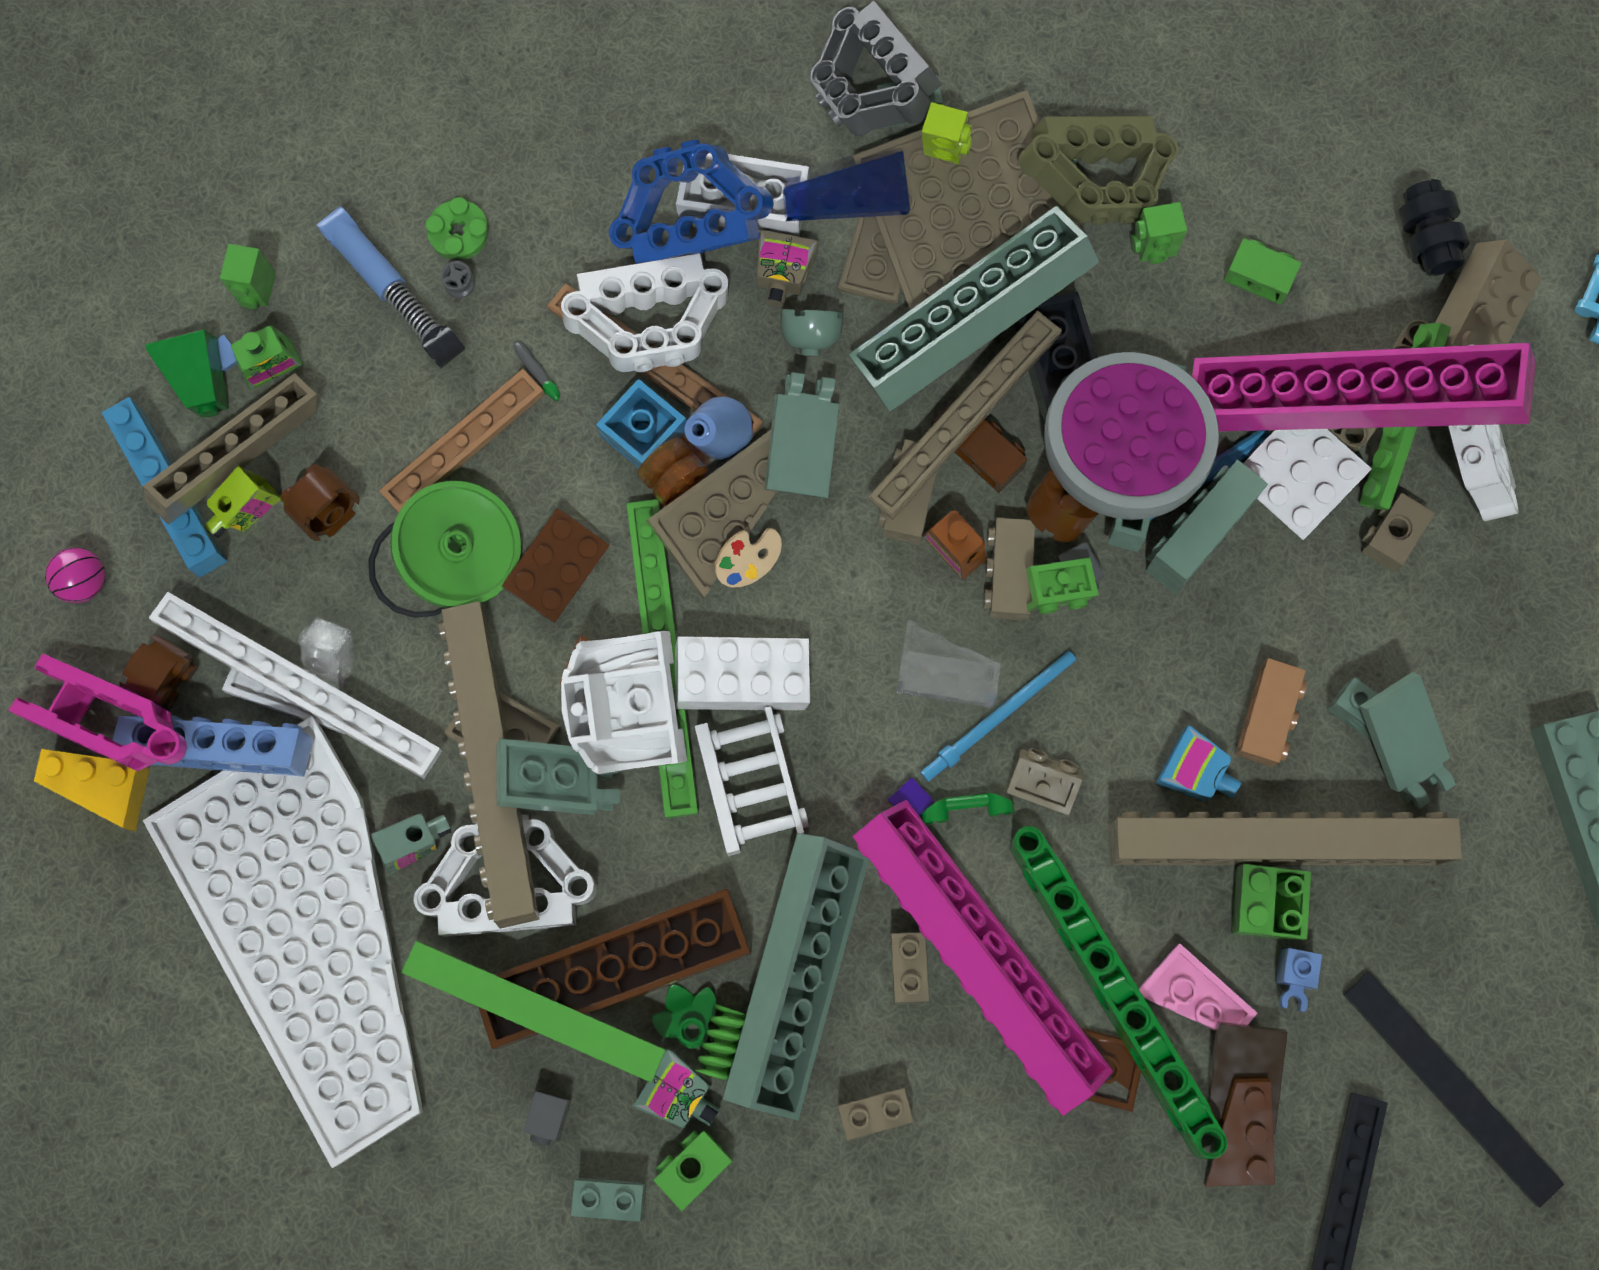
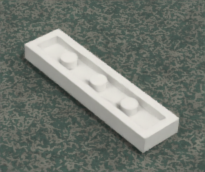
M231 668L222 688L227 694L302 720L314 716ZM314 716L320 724V726L345 734L342 731L336 729L335 727L329 725L328 723Z

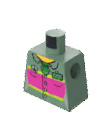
M417 814L371 834V837L390 875L437 851L435 840L452 833L444 815L425 822L422 814ZM422 831V838L419 841L412 842L407 839Z
M671 1049L666 1051L653 1082H647L633 1105L641 1111L682 1128L688 1125L693 1116L710 1127L720 1111V1108L704 1099L711 1085Z

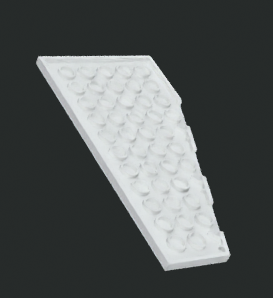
M310 716L297 724L302 727L304 733L313 739L304 777L221 771L147 817L143 822L331 1168H334L421 1114L423 1108L363 799L322 727L314 716ZM274 743L270 747L269 751H271L274 748L276 743Z

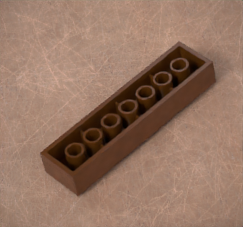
M724 889L495 975L589 1016L752 954L728 889ZM478 1007L492 1049H501L539 1034Z

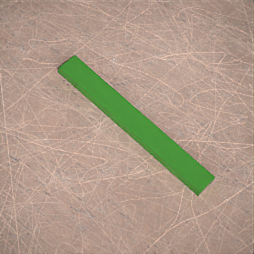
M415 941L401 972L651 1083L666 1052L665 1049L418 941Z

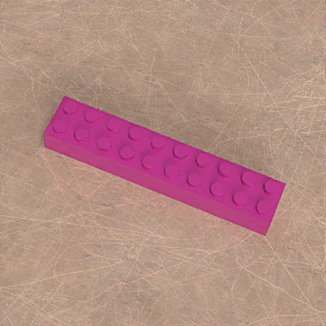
M1530 343L1195 358L1192 378L1202 387L1213 406L1217 418L1218 431L1530 424L1536 360Z
M905 800L883 811L852 837L857 842L859 851L866 858L870 859L878 870L880 879L891 887L897 895L901 907L909 912L918 923L922 935L926 939L931 940L939 951L943 963L952 968L960 979L964 991L973 996L981 1007L985 1019L994 1024L1002 1035L1006 1047L1015 1052L1021 1060L1028 1076L1037 1081L1045 1092V1097L1049 1104L1058 1109L1061 1115L1064 1116L1094 1095L1114 1071L909 802Z

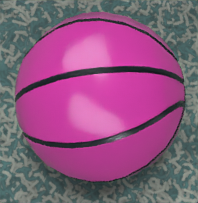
M67 548L59 551L50 559L45 570V581L51 593L61 601L74 604L84 603L95 598L105 584L106 573L101 560L91 551L82 548Z

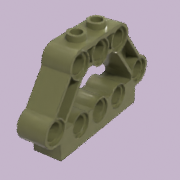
M1152 116L1044 117L1031 131L1032 142L1021 152L1019 166L1026 175L1034 177L1062 206L1064 214L1071 221L1093 223V225L1119 222L1122 225H1126L1138 220L1143 208L1153 207L1157 203L1159 198L1157 190L1168 165L1177 157L1179 149L1173 137L1165 133H1156ZM1101 158H1108L1113 163L1119 164L1123 163L1127 158H1137L1138 164L1128 186L1120 181H1111L1105 187H1099L1094 182H1091L1072 161L1074 159H1082L1086 163L1095 164Z

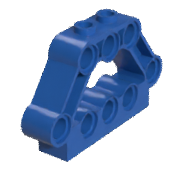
M691 140L681 143L682 148L672 151L671 147L656 149L653 151L654 156L643 158L634 165L632 170L633 181L619 217L610 226L609 237L616 247L633 250L635 264L695 255L760 239L757 220L767 217L774 206L771 193L763 187H757L729 160L727 152L720 146L700 144L699 140ZM708 153H711L713 157L712 165L709 168H707L705 165V158L708 155ZM682 160L684 171L679 175L677 165ZM652 168H654L656 172V177L653 182H651L649 179V173ZM698 174H703L735 205L736 209L733 211L712 209L704 215V218L699 216H683L679 218L676 224L655 223L650 226L663 191L670 181L690 183L696 179ZM752 195H755L758 200L757 207L754 210L749 205ZM721 216L725 219V228L722 231L718 228V220ZM692 223L697 227V233L694 238L690 235ZM629 226L633 230V235L630 240L627 238L626 231ZM665 230L669 235L666 245L662 241V234Z

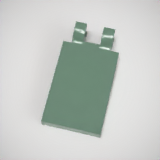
M792 372L791 375H786L785 395H775L764 490L828 498L839 410L838 403L830 402L834 392L835 379L822 377L821 380H816L815 395L801 393L805 374Z
M1411 672L1360 705L1390 789L1400 792L1404 802L1408 803L1413 800L1415 807L1419 809L1430 802L1426 791L1420 785L1426 779L1431 786L1439 783L1441 790L1445 792L1456 785L1453 776L1443 765L1445 761L1450 759L1421 675Z
M499 739L496 743V806L593 815L597 808L612 811L613 804L620 803V790L598 789V779L611 780L613 778L612 773H618L619 771L603 774L593 772L586 765L579 752L573 750L572 746Z

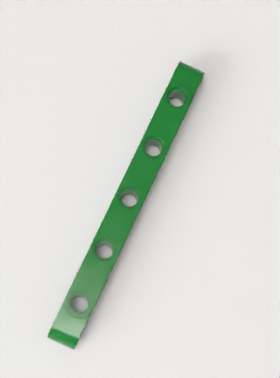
M1026 826L1021 828L1010 843V850L1014 859L1022 870L1027 884L1169 1120L1180 1133L1195 1157L1204 1160L1221 1157L1227 1149L1226 1135L1215 1119L1208 1102L1064 865L1052 851L1043 834L1035 827ZM1019 838H1030L1034 842L1035 849L1033 851L1023 850L1019 844ZM1062 894L1066 896L1069 900V908L1066 910L1058 908L1054 902L1055 895ZM1095 952L1102 955L1105 961L1103 969H1097L1091 964V953ZM1128 1012H1134L1140 1017L1141 1025L1139 1029H1133L1128 1025L1126 1021ZM1166 1072L1174 1074L1177 1079V1087L1174 1091L1169 1090L1164 1085L1163 1077ZM1205 1133L1209 1134L1215 1142L1211 1153L1206 1152L1201 1145V1139Z

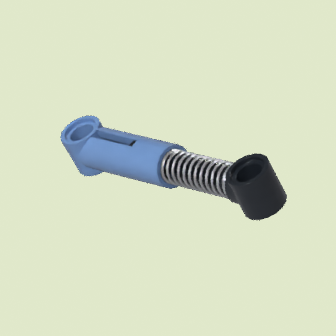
M341 206L316 224L323 236L328 241H331L330 244L345 257L382 301H388L415 334L419 335V338L423 341L422 347L432 359L436 360L435 363L441 369L465 350L464 345L447 325L441 326L437 323V320H433V316H430V313L426 312V308L419 304V300H416L413 293L409 292V289L406 288L404 278L361 232L354 220Z

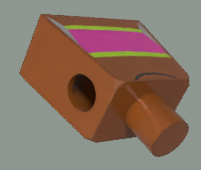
M954 509L922 536L962 580L986 561L985 542Z

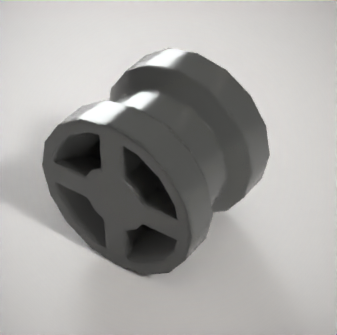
M453 261L445 265L441 270V282L447 293L452 297L464 298L474 290L475 280L471 270L465 263Z

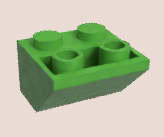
M1242 864L1236 867L1231 934L1262 938L1307 940L1311 872Z

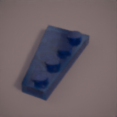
M903 151L785 186L783 189V201L786 221L908 215L910 204Z

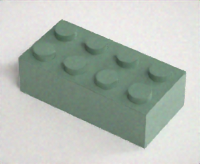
M1238 459L1231 468L1224 465L1207 489L1205 488L1194 500L1187 513L1184 512L1175 522L1167 537L1163 536L1153 548L1152 553L1147 558L1151 563L1146 571L1176 595L1253 505L1268 483Z

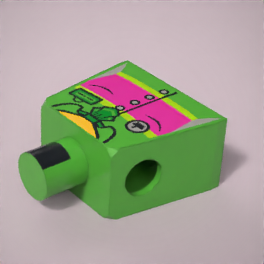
M267 326L257 332H248L242 339L231 345L237 366L250 391L303 365L291 339L273 326Z

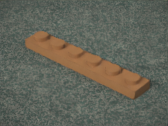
M524 369L520 370L381 488L379 492L399 513L404 504L415 493L427 486L443 482L542 398L545 395L544 391Z

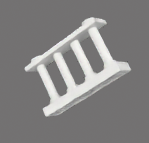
M771 706L765 707L767 717L765 721L719 733L716 730L710 731L708 723L695 726L728 856L741 853L739 845L745 844V840L796 827L797 833L804 834L803 828L809 827L805 808L798 809L780 743L778 734L784 732L780 714L773 715ZM771 732L775 747L774 752L725 764L724 761L718 763L715 750L721 749V745ZM779 764L784 783L734 796L732 793L726 794L723 782L728 781V777ZM787 795L792 812L791 815L741 827V825L734 826L731 813L737 812V808Z

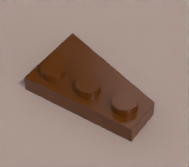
M1269 1078L1234 1079L1221 1127L1227 1138V1149L1221 1157L1212 1159L1209 1171L1206 1173L1204 1185L1206 1187L1275 1185L1271 1081Z

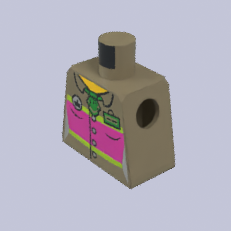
M760 229L757 267L758 287L769 289L766 303L780 308L784 306L787 293L801 295L817 258L818 240Z

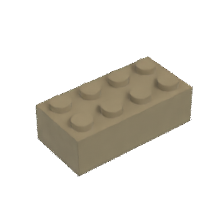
M1507 239L1476 243L1435 322L1451 327L1444 347L1468 346L1472 344H1509L1542 277Z

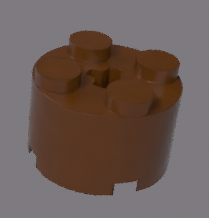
M318 464L310 466L305 471L304 476L294 486L284 490L280 498L284 503L285 514L314 541H321L319 536L325 534L329 538L334 536L354 517L355 512L352 508L355 502L359 505L360 501L358 494L332 469L327 467L321 468Z
M1052 470L1040 482L1027 503L1028 516L1036 528L1042 533L1045 529L1054 534L1053 539L1061 542L1076 540L1099 514L1082 505L1062 487Z
M155 634L150 637L155 640L150 645L141 644L132 655L123 671V675L128 677L126 684L120 682L119 687L169 710L179 698V693L176 692L182 681L189 682L197 671V666L193 664V656Z

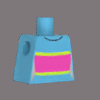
M1188 725L1182 731L1155 784L1207 802L1212 798L1216 790L1232 799L1238 791L1241 781L1225 773L1232 758Z

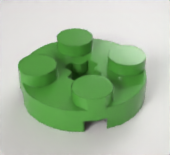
M456 197L451 201L441 204L426 220L429 242L433 249L445 258H460V260L471 258L479 253L486 244L489 229L487 219L477 205L467 202L464 198ZM464 224L465 226L462 228L464 234L461 236L457 233L451 235L450 233L453 231L452 226Z

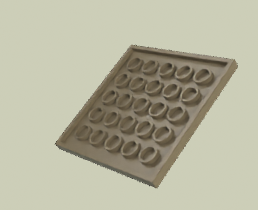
M1028 90L968 112V124L972 125L970 135L972 143L968 155H962L960 164L924 155L922 130L853 155L855 165L909 310L916 307L1055 206L1064 213L1062 206L1034 177L1026 175L1019 166V156L1032 142L1031 131L1040 122ZM1073 222L1081 229L1079 223Z

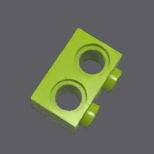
M931 102L922 129L924 155L960 164L962 155H968L972 143V137L970 136L972 125L968 124V112Z

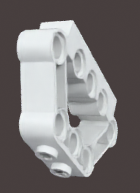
M700 254L577 274L579 291L567 294L561 302V309L565 328L569 332L580 334L609 358L612 367L621 372H646L653 367L664 365L676 367L699 356L701 341L717 310L721 309L727 302L728 278L718 269L704 270ZM677 283L680 286L669 287L668 284ZM641 288L649 289L645 293L638 292L637 290ZM708 288H716V289H718L719 291L709 292V291H707V289H708ZM611 293L618 294L615 298L607 297ZM693 296L680 322L670 329L650 326L641 334L633 335L630 332L624 331L602 313L618 315L628 307L648 310L657 302L663 301L670 305H677L682 303L687 297ZM577 310L584 312L581 315L571 314L572 312ZM690 338L693 341L689 343H683L680 341V339ZM652 343H659L662 345L659 348L649 347V345ZM622 348H627L631 350L629 353L621 354L618 352V350Z
M1500 425L1448 426L1464 485L1474 499L1483 521L1518 514V504L1514 491L1516 485Z
M521 815L527 850L534 853L562 886V892L550 893L543 888H534L536 897L545 895L548 899L546 910L539 913L540 920L500 929L494 922V919H488L485 908V900L488 899L470 893L461 897L459 901L451 902V898L476 860L483 856L478 855L476 849L466 852L463 846L467 837L479 835L477 823L475 825L462 826L455 831L452 836V846L428 882L422 884L416 890L414 904L422 914L438 918V934L443 937L576 925L575 905H583L593 900L597 893L596 880L588 872L578 868L555 841L554 832L546 823L540 820H529V815ZM534 830H543V842L538 846H531L529 843L530 834ZM580 878L587 881L586 892L580 896H574L571 891L573 882ZM438 891L441 901L436 908L430 909L427 906V897L430 893ZM479 901L481 913L476 918L470 919L467 915V907L471 902Z

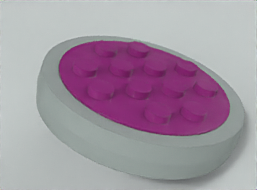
M1136 352L1104 355L1083 364L1070 374L1051 401L1044 431L1046 456L1055 477L1062 487L1082 505L1095 512L1114 518L1131 520L1157 517L1185 503L1208 477L1215 460L1219 438L1218 423L1213 406L1195 379L1180 367L1167 360Z

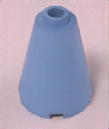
M714 397L705 401L687 420L685 435L705 455L717 460L731 459L749 445L753 437L752 418L750 412L739 401L729 397Z

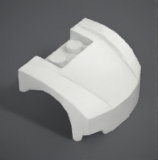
M657 631L628 637L581 641L575 646L576 649L572 652L568 668L563 671L561 701L562 715L569 741L573 750L579 752L586 765L593 772L603 774L687 761L683 729H678L669 665L674 663L670 631Z

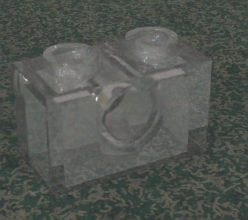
M316 616L310 627L306 626L299 636L298 643L301 646L303 668L308 673L341 690L355 667L352 631Z

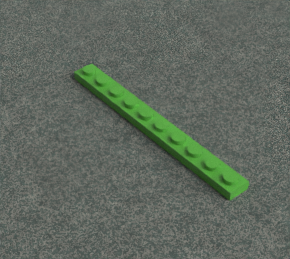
M659 500L627 503L642 633L670 631L674 663L669 665L675 702V644L677 639L664 545L646 522L648 518L660 510ZM676 709L678 729H683L687 761L659 765L666 819L699 814L685 709Z

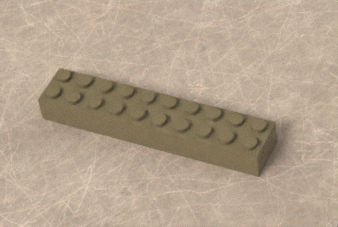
M1141 812L1121 813L1122 816L1116 817L1117 819L1108 825L1110 865L1442 866L1462 860L1459 818H1447V813L1444 812L1426 813V817L1413 818V813L1410 812L1392 813V817L1379 818V813L1377 812L1358 813V817L1345 818V813L1343 812L1324 813V817L1311 818V813L1309 812L1290 813V817L1278 818L1276 812L1257 813V816L1244 818L1242 812L1223 813L1222 817L1210 818V813L1193 812L1189 813L1188 817L1176 818L1175 812L1155 813L1154 817L1142 818Z

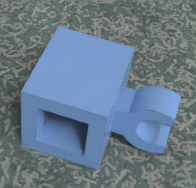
M1292 948L1280 950L1275 983L1287 985L1286 991L1279 997L1280 1008H1287L1288 1000L1293 996L1298 1000L1297 1011L1305 1012L1308 1000L1304 994V989H1318L1322 954Z

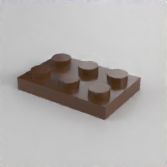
M557 508L501 587L555 623L610 545Z

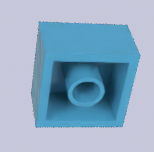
M638 379L596 424V427L603 440L647 476L685 435V424L687 421L682 414Z

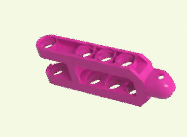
M42 653L34 669L64 683L49 710H46L17 697L8 709L11 713L136 771L156 762L167 765L175 764L182 760L187 751L185 738L174 731L171 712L146 698ZM96 697L143 718L145 725L156 730L149 737L147 748L136 742L122 746L104 735H98L79 725L93 699Z

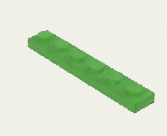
M1443 323L1420 324L1414 336L1412 348L1444 347L1451 327ZM1417 427L1383 428V435L1378 450L1373 457L1372 469L1363 487V494L1359 505L1368 509L1390 510Z

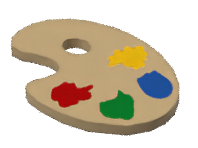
M768 527L754 544L750 543L749 534L745 530H741L733 535L720 549L715 561V574L718 580L728 587H743L758 581L766 575L776 563L781 552L782 542L779 533L774 528ZM766 548V554L763 557H758L759 551Z

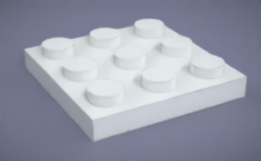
M1328 429L1274 430L1243 463L1268 483L1257 500L1302 540L1318 526L1372 469Z

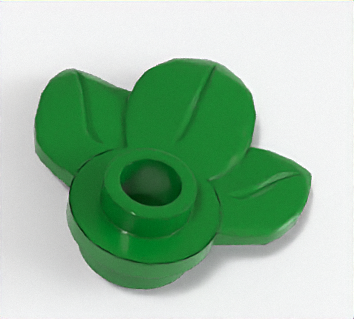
M672 984L666 996L667 1011L652 1015L655 1029L663 1037L677 1038L679 1043L686 1048L695 1049L701 1047L709 1037L707 1030H709L708 1024L711 1022V1017L716 1016L717 1013L715 995L710 987H706L694 997L685 988ZM690 1025H696L699 1029V1034L695 1038H689L686 1034V1030Z

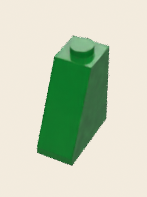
M200 330L145 344L146 351L187 409L200 417H213L218 415V411L229 409L224 375L221 369L218 338L206 330Z

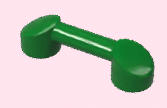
M993 793L943 798L928 807L922 813V819L925 825L934 824V821L944 823L949 821L948 811L985 806L988 808L989 817L999 816L1000 813H1003V815L1014 814L1015 810L1014 803L1010 799Z

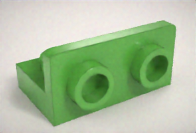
M1090 557L1030 566L1026 569L1032 596V602L1027 604L1028 611L1039 610V614L1043 615L1059 611L1058 607L1065 605L1069 606V610L1087 607L1088 601L1099 595Z

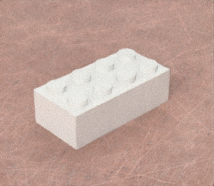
M708 153V155L705 158V165L707 168H709L713 162V157L711 153ZM728 154L729 160L757 187L767 189L773 197L774 206L771 213L767 217L757 220L759 232L762 229L800 237L810 184L809 166ZM698 174L696 179L690 183L680 182L676 201L678 219L683 216H699L704 218V215L712 209L736 210L735 205L703 174ZM752 195L749 205L754 210L757 207L758 200L755 195ZM721 216L718 220V227L725 228V219Z
M677 638L675 644V709L765 710V707L771 706L772 710H805L810 703L809 639Z

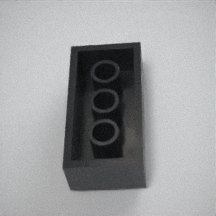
M1078 292L1050 298L1014 323L1018 332L1036 311H1039L1062 330L1061 335L1028 370L1044 427L1048 408L1062 383L1080 366L1098 358Z

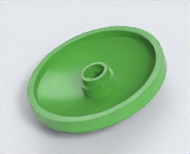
M444 481L421 489L404 504L392 528L390 549L393 564L399 577L415 595L433 605L451 608L479 601L483 604L503 590L501 586L520 560L521 538L514 516L505 503L495 494L473 483Z

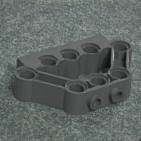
M874 0L860 12L854 7H846L840 10L832 20L833 29L821 57L810 72V80L819 91L814 95L825 110L829 107L832 108L827 113L838 127L844 123L855 136L865 135L873 129L906 122L918 124L924 121L931 104L928 96L942 84L922 56L917 53L907 38L902 35L896 25L886 16ZM864 46L896 86L862 94L856 92L849 81Z

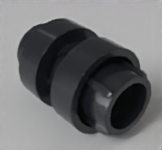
M1438 179L1425 180L1410 186L1403 194L1405 204L1399 209V216L1403 230L1406 233H1415L1407 242L1413 263L1423 264L1426 274L1429 276L1442 275L1458 269L1465 262L1463 251L1469 246L1470 242L1465 225L1461 222H1453L1460 215L1456 194L1453 191L1444 190L1441 181Z

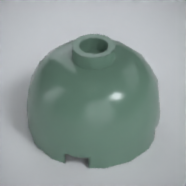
M781 310L780 323L782 335L791 347L801 349V355L820 356V350L831 348L839 340L843 327V312Z

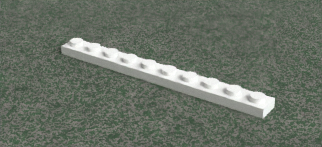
M169 592L166 593L149 617L156 625L425 779L442 752L434 744Z

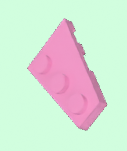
M1180 943L1174 947L1139 987L1144 999L1215 1031L1217 1021L1248 1025L1258 1014Z

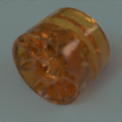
M677 437L667 441L650 454L640 466L637 476L647 488L653 489L654 496L663 506H666L701 481L708 469L696 455H692V450L682 438Z

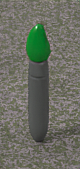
M515 342L514 350L519 359L542 387L544 393L554 401H558L560 393L557 386L550 381L529 350L522 343Z

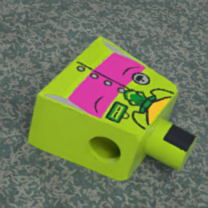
M238 466L207 500V506L215 515L204 526L217 538L229 527L244 532L281 501V496L263 476Z

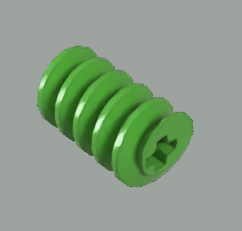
M715 1005V1008L722 1013V1016L711 1017V1021L718 1026V1029L707 1030V1035L714 1039V1042L703 1043L702 1047L710 1055L699 1056L698 1061L706 1067L705 1069H696L695 1071L728 1081L731 1072L730 1068L733 1065L734 1054H736L738 1041L740 1040L747 1014Z

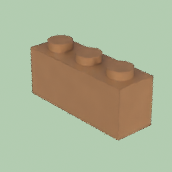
M1269 658L1261 664L1235 753L1236 756L1270 767L1279 764L1280 760L1285 761L1290 748V743L1286 742L1289 730H1294L1299 716V712L1295 711L1297 700H1302L1307 689L1308 682L1303 680L1306 670Z

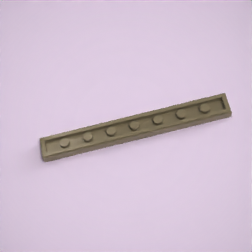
M1036 311L868 497L869 501L894 520L1061 335L1062 330L1039 311Z

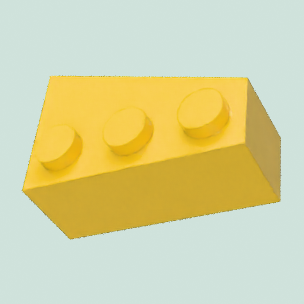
M41 749L34 782L124 829L136 832L150 768L146 767L136 771L108 758Z

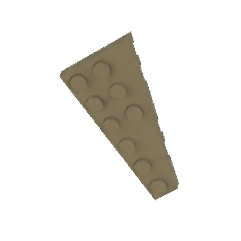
M771 430L646 520L701 598H705L717 579L715 561L720 549L737 532L745 530L749 534L766 510L773 496L777 493L764 490Z

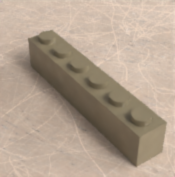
M295 373L143 485L146 503L169 525L219 487L238 466L244 468L316 413L317 394Z

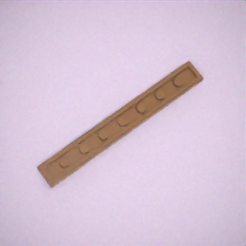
M565 283L547 305V309L563 320L561 302L567 294L576 290ZM577 310L572 312L571 314L581 315L584 312ZM604 311L602 312L624 331L630 332L633 335L638 334L614 316ZM654 344L649 345L651 348H658ZM622 348L618 350V352L621 354H626L631 351L627 348ZM682 364L676 367L664 365L653 367L646 372H638L693 412L711 398L728 397ZM750 412L754 437L764 423Z

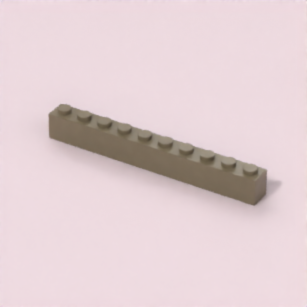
M480 601L442 609L443 621L438 622L442 641L447 640L448 651L443 652L447 670H452L453 680L448 681L449 691L452 700H457L458 711L453 712L457 730H462L463 741L458 743L462 761L467 760L469 771L464 773V781L467 792L472 791L474 803L469 804V812L472 823H477L479 835L474 836L477 854L483 855L485 867L480 868V877L483 887H488L490 899L485 900L488 919H494V922L500 929L540 920L520 808L496 806V743L499 739H508L486 614Z

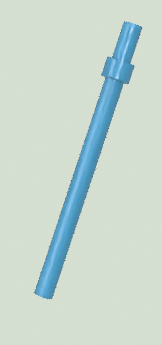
M1069 650L955 744L952 746L947 745L938 753L939 757L920 772L922 777L929 782L947 766L949 768L953 767L960 761L959 756L1076 661L1075 656Z

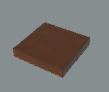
M1081 1028L1114 1071L1110 1075L1112 1078L1104 1083L1110 1084L1117 1081L1129 1090L1127 1103L1092 1095L1087 1101L1133 1112L1141 1071L1123 1041L1119 1037Z

